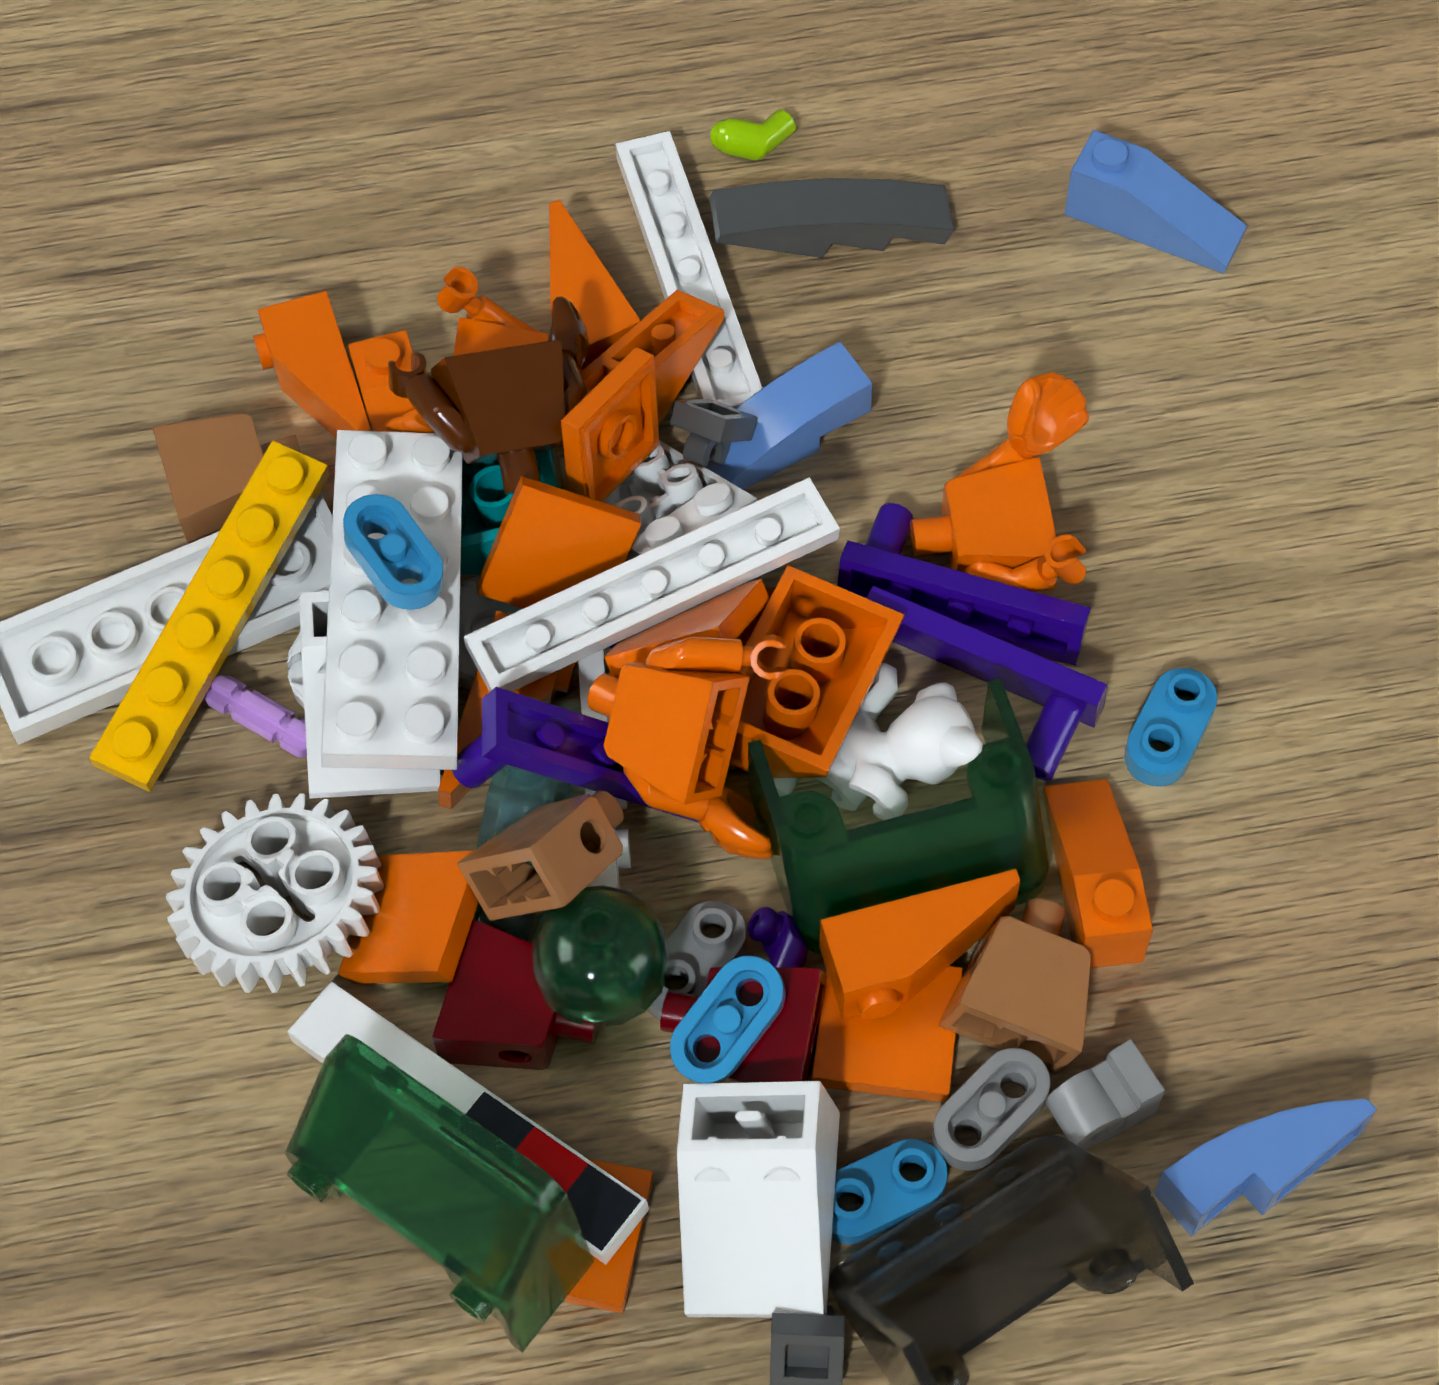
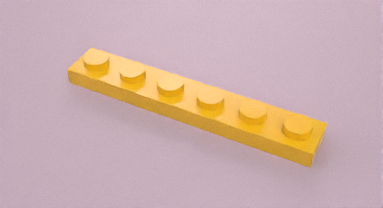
M272 440L92 751L89 759L94 767L151 792L209 690L212 681L218 674L329 478L330 474L327 464Z

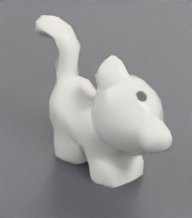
M882 663L872 683L874 685L869 689L827 777H815V779L822 781L833 789L831 802L840 808L856 811L867 796L875 800L872 807L873 814L884 821L894 824L908 807L907 792L900 787L907 779L929 784H939L950 777L959 766L974 760L982 752L983 743L975 733L974 725L965 707L957 701L954 687L946 682L936 683L918 691L915 702L890 724L888 731L881 732L875 720L898 694L897 669L889 664Z

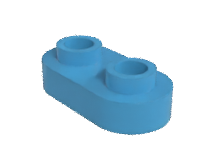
M381 494L366 495L352 502L346 509L343 518L344 541L350 553L383 599L397 608L406 610L420 609L434 602L440 595L443 587V562L438 552L405 507L396 499ZM372 533H381L385 535L381 539H372L368 537V535ZM405 579H414L417 580L418 583L405 584L401 581Z
M1189 668L1172 669L1159 677L1128 736L1124 752L1126 767L1138 781L1150 786H1167L1175 783L1184 775L1212 720L1217 704V692L1208 677L1199 671ZM1178 691L1188 692L1195 699L1184 701L1178 698L1175 693ZM1152 741H1162L1170 749L1164 752L1156 751L1149 743Z
M742 956L729 961L721 968L675 1028L670 1041L672 1061L683 1076L696 1083H720L728 1079L738 1069L774 1022L784 1006L786 989L781 975L769 962L755 956ZM750 981L760 983L763 987L762 1000L754 1006L742 1005L739 1000L740 988ZM705 1037H715L718 1039L721 1047L719 1056L712 1062H701L696 1053L698 1043Z
M906 1139L837 1170L832 1240L843 1244L861 1243L934 1208L942 1199L947 1183V1166L941 1153L925 1141ZM917 1164L922 1167L926 1175L919 1181L910 1182L905 1180L899 1171L904 1165ZM853 1193L861 1198L863 1205L856 1211L847 1212L838 1206L837 1200L843 1194Z

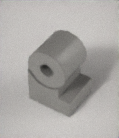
M1130 1039L1108 1052L1107 1058L1103 1062L1074 1075L1062 1083L1047 1097L1045 1105L1075 1151H1083L1106 1139L1110 1140L1155 1115L1165 1089Z

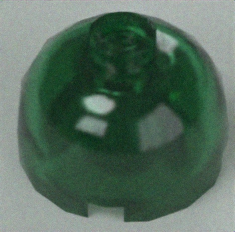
M609 885L588 886L566 906L547 910L540 918L531 948L535 983L547 1005L566 1020L583 1025V1020L592 1023L605 1022L606 1026L624 1024L646 1012L662 993L666 981L669 959L666 933L649 904L629 890Z

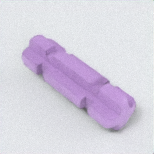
M218 675L212 681L205 697L208 706L224 715L230 713L232 720L272 743L278 741L282 749L297 758L307 757L306 729L303 717L299 720L294 712L256 690L250 692L246 684L232 676Z

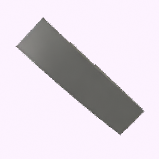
M824 178L774 181L713 190L709 197L716 243L823 258L831 244L884 251L893 237L945 245L954 231L945 185L891 179Z

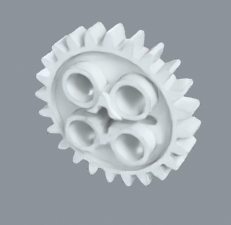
M299 793L291 807L285 808L279 794H273L268 810L260 812L256 804L252 800H248L245 806V817L239 820L227 811L221 813L225 828L219 833L205 827L199 830L206 843L203 849L185 847L182 852L191 868H179L171 872V876L179 889L166 894V900L174 911L167 919L177 936L176 941L185 956L192 959L202 975L212 971L219 985L223 987L227 986L236 977L244 992L250 993L256 986L259 978H264L271 992L277 993L284 975L291 974L300 987L306 983V968L312 965L327 975L331 972L327 956L334 951L341 956L350 958L353 953L346 941L349 935L367 937L370 931L362 915L377 914L381 909L374 893L384 889V883L377 870L382 865L363 825L356 826L350 812L346 809L335 814L330 801L325 798L312 809L305 794ZM246 862L252 866L267 885L260 887L253 872L248 868L245 869L239 863ZM290 896L296 909L313 920L306 922L293 912L291 906L284 898ZM275 929H278V930L275 931L273 934L267 935V934L270 933L271 931H273V930H275Z

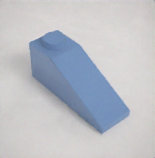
M1093 130L1071 170L1064 215L1225 274L1246 232L1247 225L1151 151Z

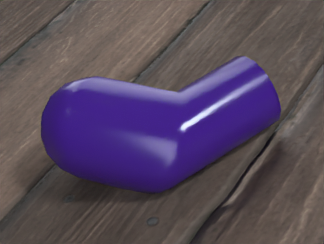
M762 907L756 910L749 921L748 932L751 939L762 942L763 948L770 960L769 963L773 967L803 968L807 960L808 949L794 918L783 910L777 913L770 907Z

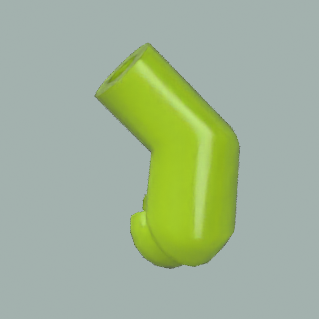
M778 109L761 124L736 118L720 120L712 127L710 140L715 149L727 155L756 161L765 157L796 131V125L789 113Z

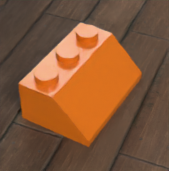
M787 565L745 645L753 647L756 641L765 635L780 636L787 642L788 648L765 647L758 653V658L764 666L785 667L786 671L777 679L768 680L758 676L752 667L741 666V670L738 673L750 676L729 764L762 779L827 777L903 622L905 614Z

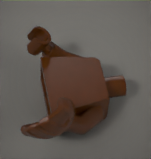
M563 296L556 297L552 306V326L548 341L445 357L431 368L432 377L426 375L425 356L422 353L415 352L411 354L412 371H402L396 367L393 360L389 361L388 384L390 390L395 395L409 399L423 420L452 451L462 453L467 464L498 460L505 494H514L521 476L541 482L535 453L552 450L563 443L561 420L586 395V386L580 369L585 362L588 352L587 330L582 317L572 302Z

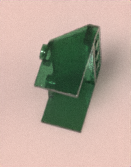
M1001 678L988 681L981 732L986 744L983 745L982 752L969 762L966 778L972 797L846 830L840 810L835 802L822 793L800 791L779 797L761 740L748 743L749 793L762 834L770 838L771 847H773L775 852L771 862L787 912L797 924L809 951L821 954L819 948L821 919L1001 872L1017 870L1020 885L1016 905L1026 903L1041 893L1048 875L1049 860L1034 765Z
M345 1034L328 1053L286 1148L285 1155L292 1165L286 1172L287 1176L301 1190L320 1203L328 1194L336 1199H340L344 1194L442 1266L450 1280L456 1285L449 1294L452 1300L479 1322L484 1323L489 1315H492L500 1322L511 1345L523 1353L594 1263L567 1194L549 1174L534 1162L359 1039Z

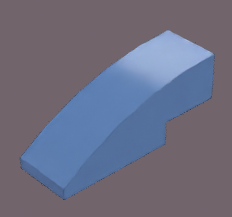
M841 342L830 346L781 375L736 409L758 417L752 440L730 442L729 453L724 464H718L709 460L708 465L704 467L742 490L820 451V437L871 412L872 382Z
M1368 1099L1323 1102L1280 1111L1240 1125L1200 1145L1164 1170L1154 1195L1191 1237L1242 1195L1263 1216L1360 1136L1377 1108Z

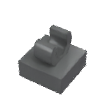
M711 399L675 401L670 424L691 432L684 446L683 458L696 464L707 466L709 460L718 464L725 463L730 449V442L752 440L758 417Z
M827 1306L826 1315L772 1313L770 1385H842L845 1316H837L832 1306Z

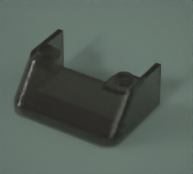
M1048 1135L1022 1144L843 1260L830 1273L828 1286L840 1310L891 1385H967L970 1372L962 1358L964 1354L1072 1282L1088 1291L1114 1294L1131 1286L1137 1279L1138 1274L1145 1269L1153 1272L1182 1292L1193 1285L1194 1282L1149 1186L1064 1137Z

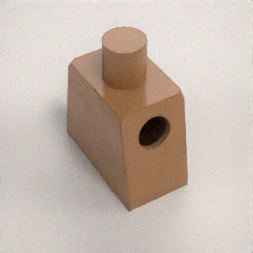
M246 413L152 427L178 519L187 543H192L220 531L271 442L260 445L252 416ZM296 435L275 440V442L301 453Z
M601 790L593 795L587 794L545 804L532 810L460 860L457 865L490 921L561 908L571 902L622 855L623 845L614 828L622 823L624 817L623 810L619 802L611 794ZM526 861H531V863L533 864V866H530V865H528V864L525 863V862H526Z
M1034 898L1027 901L1021 921L1010 916H1001L980 941L941 1017L939 1027L1000 1051L1008 1048H1020L1030 1051L1043 1061L1048 1070L1059 1073L1082 1052L1084 1045L1091 955L1085 946L1060 937L1066 914L1064 908L1053 901Z

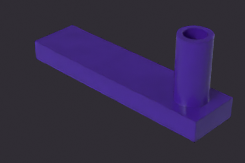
M888 503L879 508L865 545L847 540L840 557L837 586L867 598L872 586L878 587L1039 656L1076 666L1083 644L1090 607L901 555L910 532V520L914 518L907 508L899 504Z
M872 586L867 599L905 614L903 622L893 640L894 643L1044 706L1017 761V766L1034 778L1051 781L1079 722L1095 728L1105 707L1108 684Z
M495 687L482 698V734L457 754V770H452L455 778L462 785L468 788H478L506 765H510L596 792L600 790L606 791L613 797L652 808L643 801L623 772V766L607 756L603 746L608 722L499 687ZM662 811V812H665V813H668V814H672V815H675V816H678V817H682V818H685V819H688V820H692V821L698 822L697 820H694V819H691V818H687V817H683V816L676 815V814H673V813H669V812H666V811Z

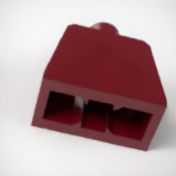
M473 920L453 981L449 983L432 1039L437 1055L450 1064L544 1070L551 1063L559 1036L595 1044L603 1019L604 1005L571 997L574 980L570 961L565 957L492 926Z
M722 967L710 968L706 988ZM774 967L781 975L785 984L786 998L784 1006L774 1022L729 1079L740 1083L808 1081L827 978L821 969ZM750 981L740 988L739 1000L742 1005L754 1006L762 1000L763 987L760 983ZM668 990L662 1007L660 1030L673 1033L700 996ZM710 1036L700 1040L696 1053L701 1062H712L719 1056L721 1047L718 1039Z

